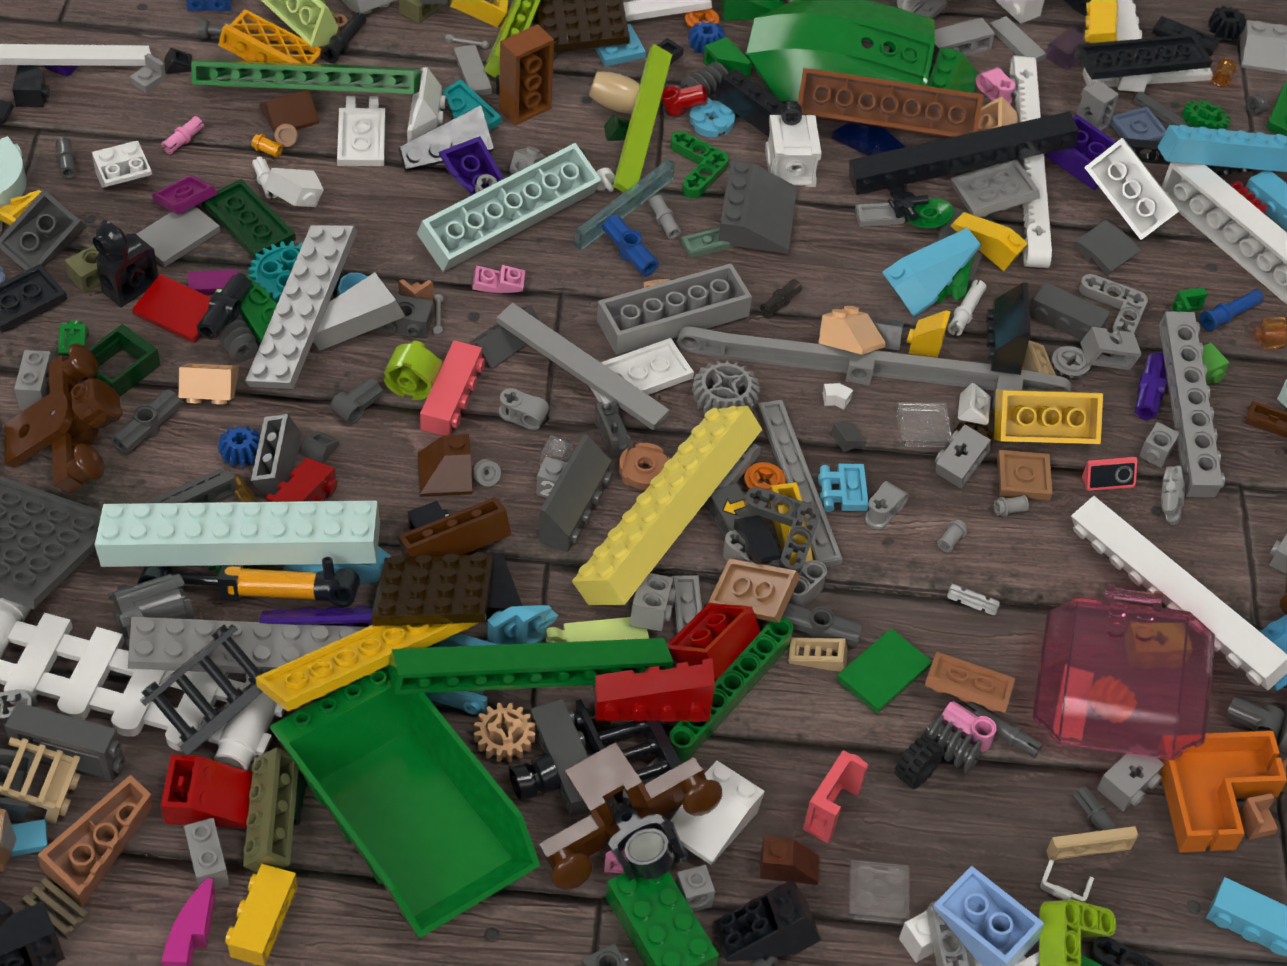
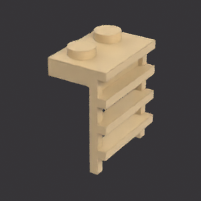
M10 737L8 745L19 749L4 785L0 786V794L47 809L46 823L56 825L59 815L65 817L71 800L66 798L69 790L75 791L81 774L76 773L80 757L75 755L73 758L64 755L61 750L55 752L46 749L45 745L40 744V746L28 743L29 740L23 738L21 741ZM26 750L36 755L22 790L18 792L10 789V786ZM42 756L53 759L40 795L37 798L27 793Z

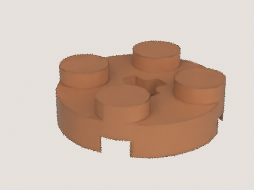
M651 443L635 444V448L629 451L627 448L621 454L619 461V472L622 482L627 486L646 490L651 480L662 471L664 464L670 459L669 456L667 458L663 454L664 450ZM646 463L649 469H642L639 466H643Z

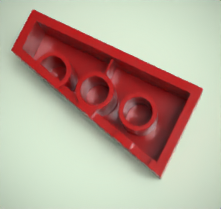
M712 658L703 659L702 664L689 666L688 662L676 663L677 668L660 670L659 666L649 667L648 670L639 674L629 670L596 675L594 690L595 720L638 722L657 720L665 722L709 721L715 688Z

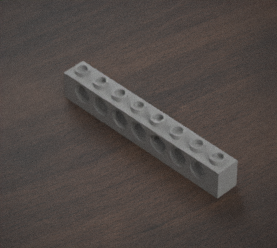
M1165 312L1159 323L1175 431L1180 433L1177 446L1180 465L1184 472L1185 497H1216L1220 489L1224 487L1225 476L1220 470L1221 452L1217 450L1216 442L1218 435L1216 428H1213L1214 409L1210 407L1209 403L1210 386L1206 385L1205 379L1207 367L1202 361L1203 344L1199 342L1198 336L1200 325L1199 322H1196L1195 312Z

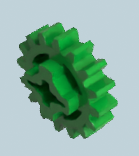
M1192 100L1191 103L1187 102L1181 113L1183 116L1182 120L1187 121V125L1197 128L1206 127L1208 129L1227 130L1231 122L1229 120L1230 116L1225 114V110H1222L1217 105H1212L1208 101L1199 100L1197 103L1195 100Z

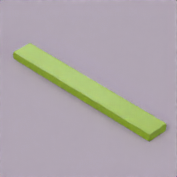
M653 44L648 52L613 182V187L631 197L637 191L672 58L671 53L656 44Z

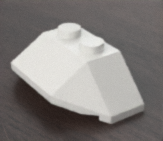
M425 67L421 68L420 91L413 94L407 128V142L438 128L439 125H443L444 111H441V109H445L446 96L442 95L440 83L431 71Z

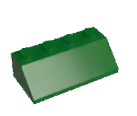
M941 47L927 86L974 93L978 72L962 52Z

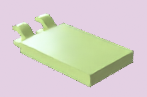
M631 617L564 623L563 630L556 627L547 628V637L545 639L546 643L647 639L649 635L646 628L630 626Z

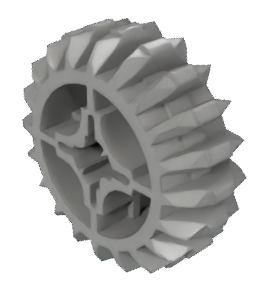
M717 360L715 365L708 363L706 368H700V371L694 377L692 384L693 399L697 403L698 410L704 409V413L712 408L721 409L731 406H748L752 411L753 407L758 403L760 393L758 379L754 378L753 371L747 372L746 366L739 367L738 362L729 364L727 360L721 364Z

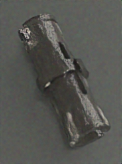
M791 279L782 289H777L773 292L772 297L760 306L761 312L766 308L768 309L763 315L770 318L781 307H786L790 300L802 291L801 285L796 289L794 288L799 282Z

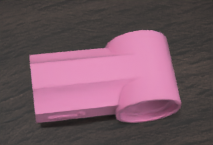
M955 701L950 702L942 714L944 716L942 724L946 725L952 721V730L954 732L961 727L963 729L962 737L965 738L971 734L970 744L973 745L980 740L982 742L980 751H987L996 733L995 722L986 716H976Z

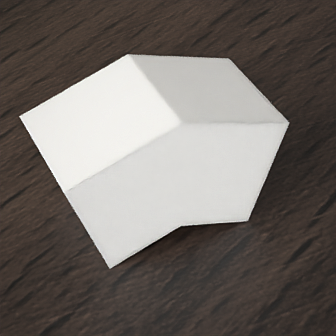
M840 383L824 384L822 392L824 406L835 405L844 410L851 401L853 390Z

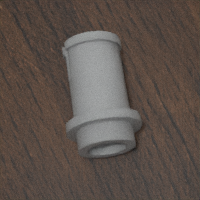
M1025 495L1007 499L999 497L998 500L994 501V511L997 516L1001 515V517H1007L1010 513L1025 512L1029 509V502Z
M956 519L949 522L947 531L937 541L938 547L942 551L951 552L958 540L966 536L967 526L961 520Z

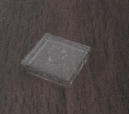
M897 402L896 414L901 446L948 447L950 445L951 431L946 403Z

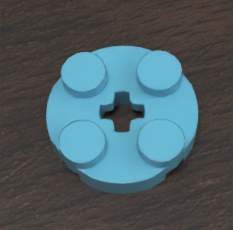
M708 98V104L692 107L689 122L690 125L694 126V130L698 134L714 138L718 137L720 133L725 132L726 135L733 129L735 115L730 108L720 101Z

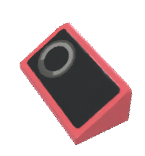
M1137 457L1087 461L1082 475L1086 490L1095 491L1135 487Z

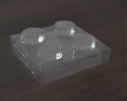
M851 860L849 864L848 919L899 924L907 922L909 920V865Z

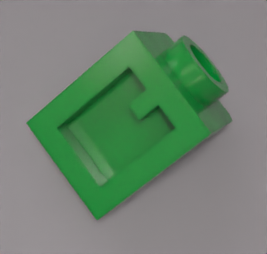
M74 320L68 321L67 324H60L58 354L60 356H69L68 350L72 344L78 343L86 346L87 336H89L90 331L86 324Z

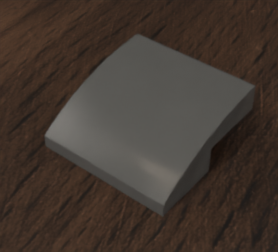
M1106 220L1073 242L1087 261L1093 258L1106 276L1141 251L1123 231Z

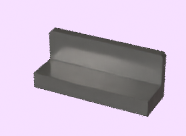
M532 306L521 307V309L539 320ZM496 323L467 344L482 347V357L485 359V363L488 368H494L527 343Z

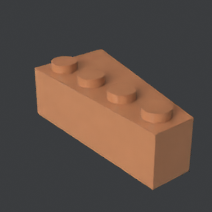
M129 775L38 854L40 869L71 899L83 907L151 811V793L134 777Z

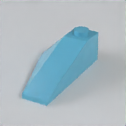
M966 228L901 258L882 273L912 316L916 317L937 301L939 293L945 286L951 284L953 281L952 277L960 268H964L981 247V244L971 231Z

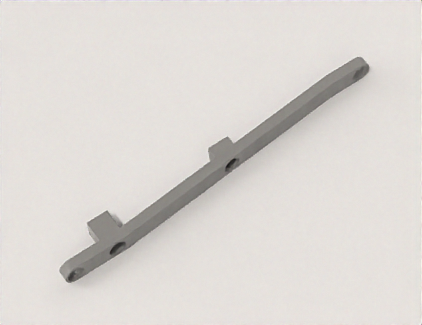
M690 326L680 329L677 339L679 348L691 353L723 359L847 373L846 382L870 386L872 376L968 387L971 383H975L981 389L994 390L992 409H995L996 389L1055 391L1053 388L1059 387L1063 388V391L1071 392V383L1064 377L1023 369L1021 375L991 371V364L883 351H872L861 355L822 344L730 334ZM685 337L694 338L696 341H688Z

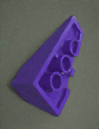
M481 136L439 152L448 172L472 195L476 194L475 185L481 175H492L497 182L504 179ZM485 183L482 184L483 189L490 186L488 183L486 185Z

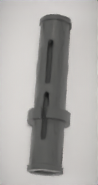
M974 702L967 703L968 707L976 712L967 707L965 709L978 717H989L995 722V734L1006 740L1007 745L1010 747L1016 746L1034 759L1039 753L1030 745L1041 751L1044 743L1024 733L1022 727L1011 725L981 705Z

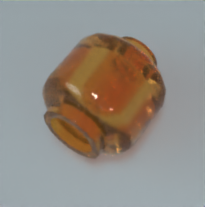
M1284 317L1263 318L1261 326H1256V341H1261L1264 349L1285 348L1287 345V320Z

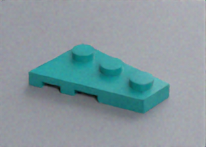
M461 79L443 90L454 119L482 106L489 131L502 123L501 116Z

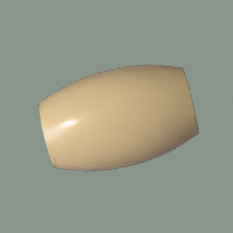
M596 72L589 96L608 109L632 114L640 84L618 73Z

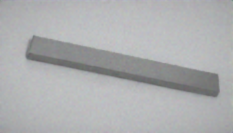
M511 303L497 316L496 323L611 402L615 401L618 407L650 429L654 430L669 415L668 408L514 303Z
M783 400L758 403L757 409L778 466L785 475V484L797 482L803 502L811 504L819 510L820 519L811 542L813 560L824 563L826 567L841 565L843 558ZM805 514L806 522L808 525L811 515Z

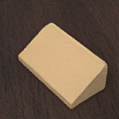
M1029 340L1022 369L1056 376L1044 345Z

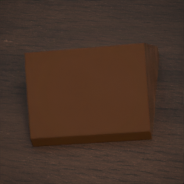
M309 89L260 103V108L274 133L276 128L282 124H291L297 130L319 124Z

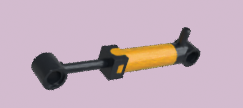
M324 557L322 559L323 573L246 569L243 565H223L219 575L172 573L171 566H145L138 584L169 574L172 576L180 574L184 584L218 586L220 600L240 601L241 596L323 600L330 601L338 607H348L355 601L360 585V577L350 569H340L334 574L333 559L331 557Z

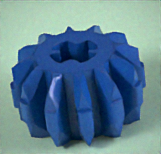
M701 21L700 24L694 23L688 37L690 48L694 49L695 53H702L704 56L705 45L725 38L724 29L719 27V23L712 24L711 21L709 23Z
M237 424L234 430L227 427L226 434H220L218 451L224 463H230L232 468L241 465L243 469L247 463L254 465L260 440L257 430H251L249 425L241 428Z

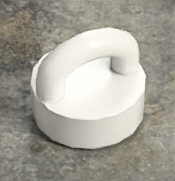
M609 168L598 170L596 173L601 178V182L597 190L607 189L609 192H613L614 173Z

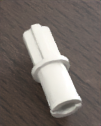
M257 157L252 161L257 174L256 180L261 184L268 199H271V195L272 198H276L277 195L273 193L270 195V191L264 187L270 173L267 162L262 157Z

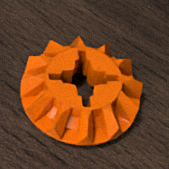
M712 9L686 12L685 23H687L688 28H693L694 23L700 24L701 20L705 23L711 21L712 24H716L719 22V16Z
M767 462L751 465L746 470L744 476V484L747 485L748 490L753 487L771 490L772 485L785 484L786 481L783 471L778 466ZM760 478L763 480L769 479V484L765 482L760 483Z

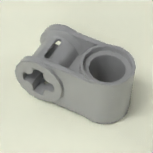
M513 388L505 389L500 394L502 405L499 407V416L503 420L532 431L540 428L549 411V405L544 399L531 396Z
M885 481L869 500L870 510L865 515V523L872 529L879 530L885 528L892 518L903 509L909 494Z

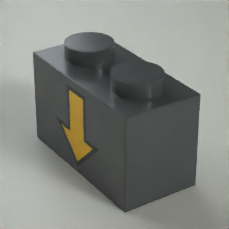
M737 483L716 489L707 500L706 508L724 539L729 531L735 530L734 519L756 516V514L749 512L745 508L746 492L741 491Z

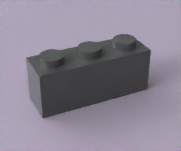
M1047 282L1044 283L1033 299L1030 309L1031 317L1080 340L1085 337L1091 327L1105 328L1111 313Z
M288 414L264 417L251 482L264 499L269 494L275 495L280 490L278 485L282 481L288 483L292 479L290 474L294 470L301 431Z

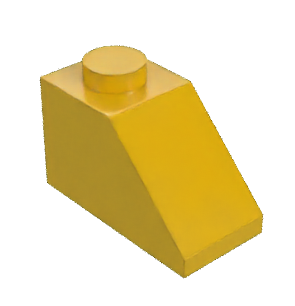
M945 310L918 320L916 328L910 329L907 343L911 344L909 354L938 358L950 311Z

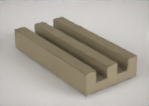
M44 878L40 881L41 885L39 887L35 886L31 890L32 894L29 896L25 895L22 898L23 903L30 907L37 904L35 901L39 898L71 924L67 928L48 912L54 929L67 939L89 918L88 912L48 879ZM48 891L52 896H54L63 905H65L74 914H76L78 918H74L71 914H69L65 909H63L59 904H57L44 892Z

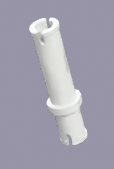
M978 280L973 281L961 305L955 309L954 317L947 328L950 334L955 335L956 333V336L961 335L966 324L972 320V313L987 288L983 281L980 280L979 283Z

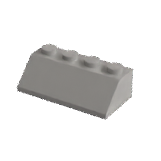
M1247 20L1240 38L1241 68L1287 74V26Z

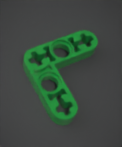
M676 131L671 135L670 148L681 156L699 164L683 180L682 193L686 197L698 198L727 170L729 156L720 149L687 132ZM695 150H702V151H704L705 153H704V154H697V153H695L694 151H695ZM707 172L711 176L705 177L700 175V173Z

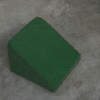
M612 115L604 125L606 140L624 141L630 121Z

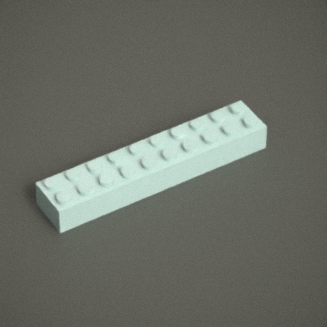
M377 501L103 504L95 548L101 567L322 564L324 557H331L333 564H373L377 562L380 517Z

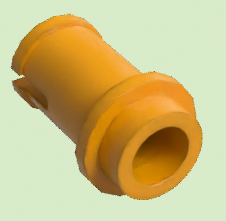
M256 134L251 143L255 151H263L275 158H278L283 150V144L267 139L264 134Z

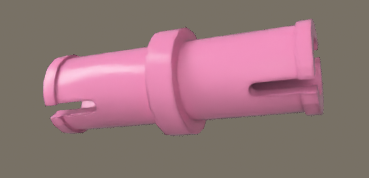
M194 116L182 127H177L174 130V134L161 143V147H165L163 150L167 154L172 155L180 146L188 144L191 141V137L204 128L203 123L199 125L202 120Z

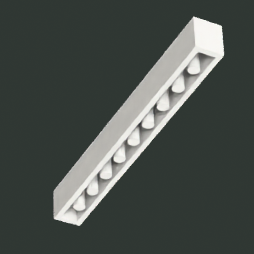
M1095 496L1090 498L1071 515L1074 524L1073 530L1080 538L1084 539L1086 537L1091 541L1092 547L1099 554L1105 553L1110 557V562L1118 570L1123 568L1129 573V578L1136 585L1140 586L1142 584L1148 589V594L1156 602L1161 600L1167 605V610L1175 618L1181 617L1186 621L1187 627L1194 634L1198 635L1200 633L1205 637L1207 644L1214 651L1220 650L1224 653L1227 661L1236 669L1242 668L1253 684L1256 686L1261 684L1266 690H1269L1287 674V654Z

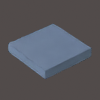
M1148 107L1113 115L1110 121L1111 127L1120 138L1161 141L1166 132L1164 126Z

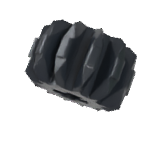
M1225 6L1215 8L1209 19L1208 26L1210 27V32L1215 33V37H1222L1223 40L1225 38L1229 40L1239 38L1246 25L1245 14L1239 13V9H1232L1231 6L1229 8Z

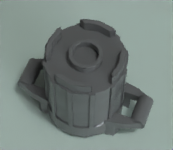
M169 574L128 587L127 584H122L117 587L118 591L108 594L109 600L114 601L116 612L113 613L116 624L120 623L127 646H129L132 617L195 619L190 597L186 598L181 588L185 584L180 574L173 576Z

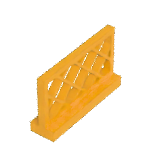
M246 9L230 25L225 24L218 46L247 61L301 63L299 61H302L303 63L315 64L321 57V48L311 47L304 39ZM246 18L254 22V24H246L244 19ZM249 30H258L259 34H250ZM264 30H269L274 34H265ZM269 41H278L279 44H270ZM284 41H290L294 44H285ZM289 51H297L299 55H290ZM304 51H310L313 54L305 55Z

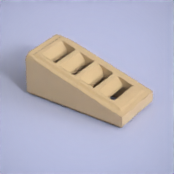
M791 638L789 664L842 671L846 668L848 648L846 639ZM800 647L804 648V656H799ZM811 649H815V656H810ZM822 651H826V656H822Z

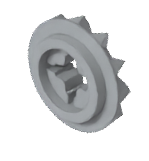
M1063 346L1055 350L1052 355L1051 363L1054 364V370L1060 371L1061 376L1069 375L1070 379L1074 376L1081 378L1083 374L1088 373L1091 367L1087 363L1083 350L1077 347ZM1075 360L1071 366L1067 365L1070 361Z

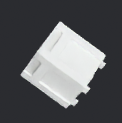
M770 115L769 140L765 145L768 171L793 185L816 187V170L818 160L821 159V147L815 115H802L801 121L796 125L785 124L782 121L781 115Z

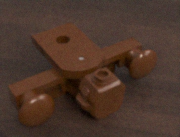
M78 343L70 345L68 350L69 358L61 355L48 364L50 394L5 423L6 464L15 468L52 444L54 485L69 494L83 486V483L90 478L100 479L103 476V459L98 451L89 444L97 437L99 428H105L109 424L117 422L123 414L118 393L103 381L93 379L98 373V363L94 354L86 346ZM85 377L89 378L82 383H78V381L82 380Z

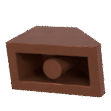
M764 836L760 855L759 879L785 882L793 879L795 883L818 885L819 855L795 839Z

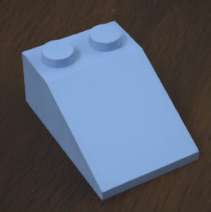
M973 866L933 905L934 910L973 957L983 966H1015L1039 940L1044 925L1043 921Z

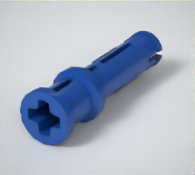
M1256 289L1228 304L1219 303L1213 310H1205L1200 314V324L1205 330L1213 331L1218 325L1229 323L1235 315L1263 303L1264 299L1261 298L1263 294Z

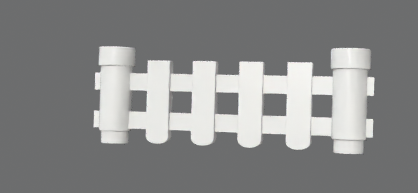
M0 598V659L9 642L26 647L17 664L0 660V684L5 685L4 692L17 689L29 690L35 696L39 694L59 700L57 706L60 714L82 720L87 718L91 709L111 714L113 728L117 730L118 734L123 736L138 735L144 724L167 730L165 736L168 745L174 750L182 751L177 745L182 741L179 738L181 734L153 701L146 706L140 701L144 697L141 692L154 681L157 684L161 683L174 671L128 669L129 651L121 649L125 642L123 634L96 627L90 641L69 635L73 628L70 619L48 613L43 614L37 626L27 624L24 621L31 608ZM57 656L79 661L70 679L49 673ZM110 670L132 676L124 693L102 688ZM187 671L185 673L212 707L216 700L227 702L225 699L227 696L207 672ZM247 673L245 683L228 679L236 689L240 688L241 691L250 684L248 680L250 677ZM176 682L170 685V687L181 689ZM264 692L205 740L219 746L214 760L247 770L251 761L257 755L260 756L267 752L272 741V735L268 734L267 731L274 715L282 717L285 709ZM184 693L178 708L174 709L190 727L194 726L196 729L205 722L202 718L204 715ZM21 697V700L10 703L16 705L17 702L27 704V699Z

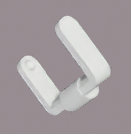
M1050 859L1040 883V888L1058 899L1076 900L1085 903L1094 878L1089 877L1082 897L1063 887L1053 885L1047 882L1054 863Z

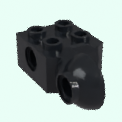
M103 220L99 224L96 236L93 237L92 241L99 252L95 259L101 289L107 297L122 308L145 293L159 276L154 248L135 233L125 235L117 225L112 224L108 220Z

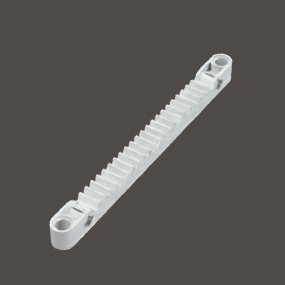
M1012 56L1010 79L1016 85L1012 93L1016 95L1014 102L1016 103L1017 123L1041 118L1036 58ZM1044 154L1019 159L1020 165L1040 192V199L1022 205V208H1024L1023 221H1025L1024 234L1027 235L1025 241L1028 243L1023 249V263L1025 267L1048 269L1051 263L1052 246Z

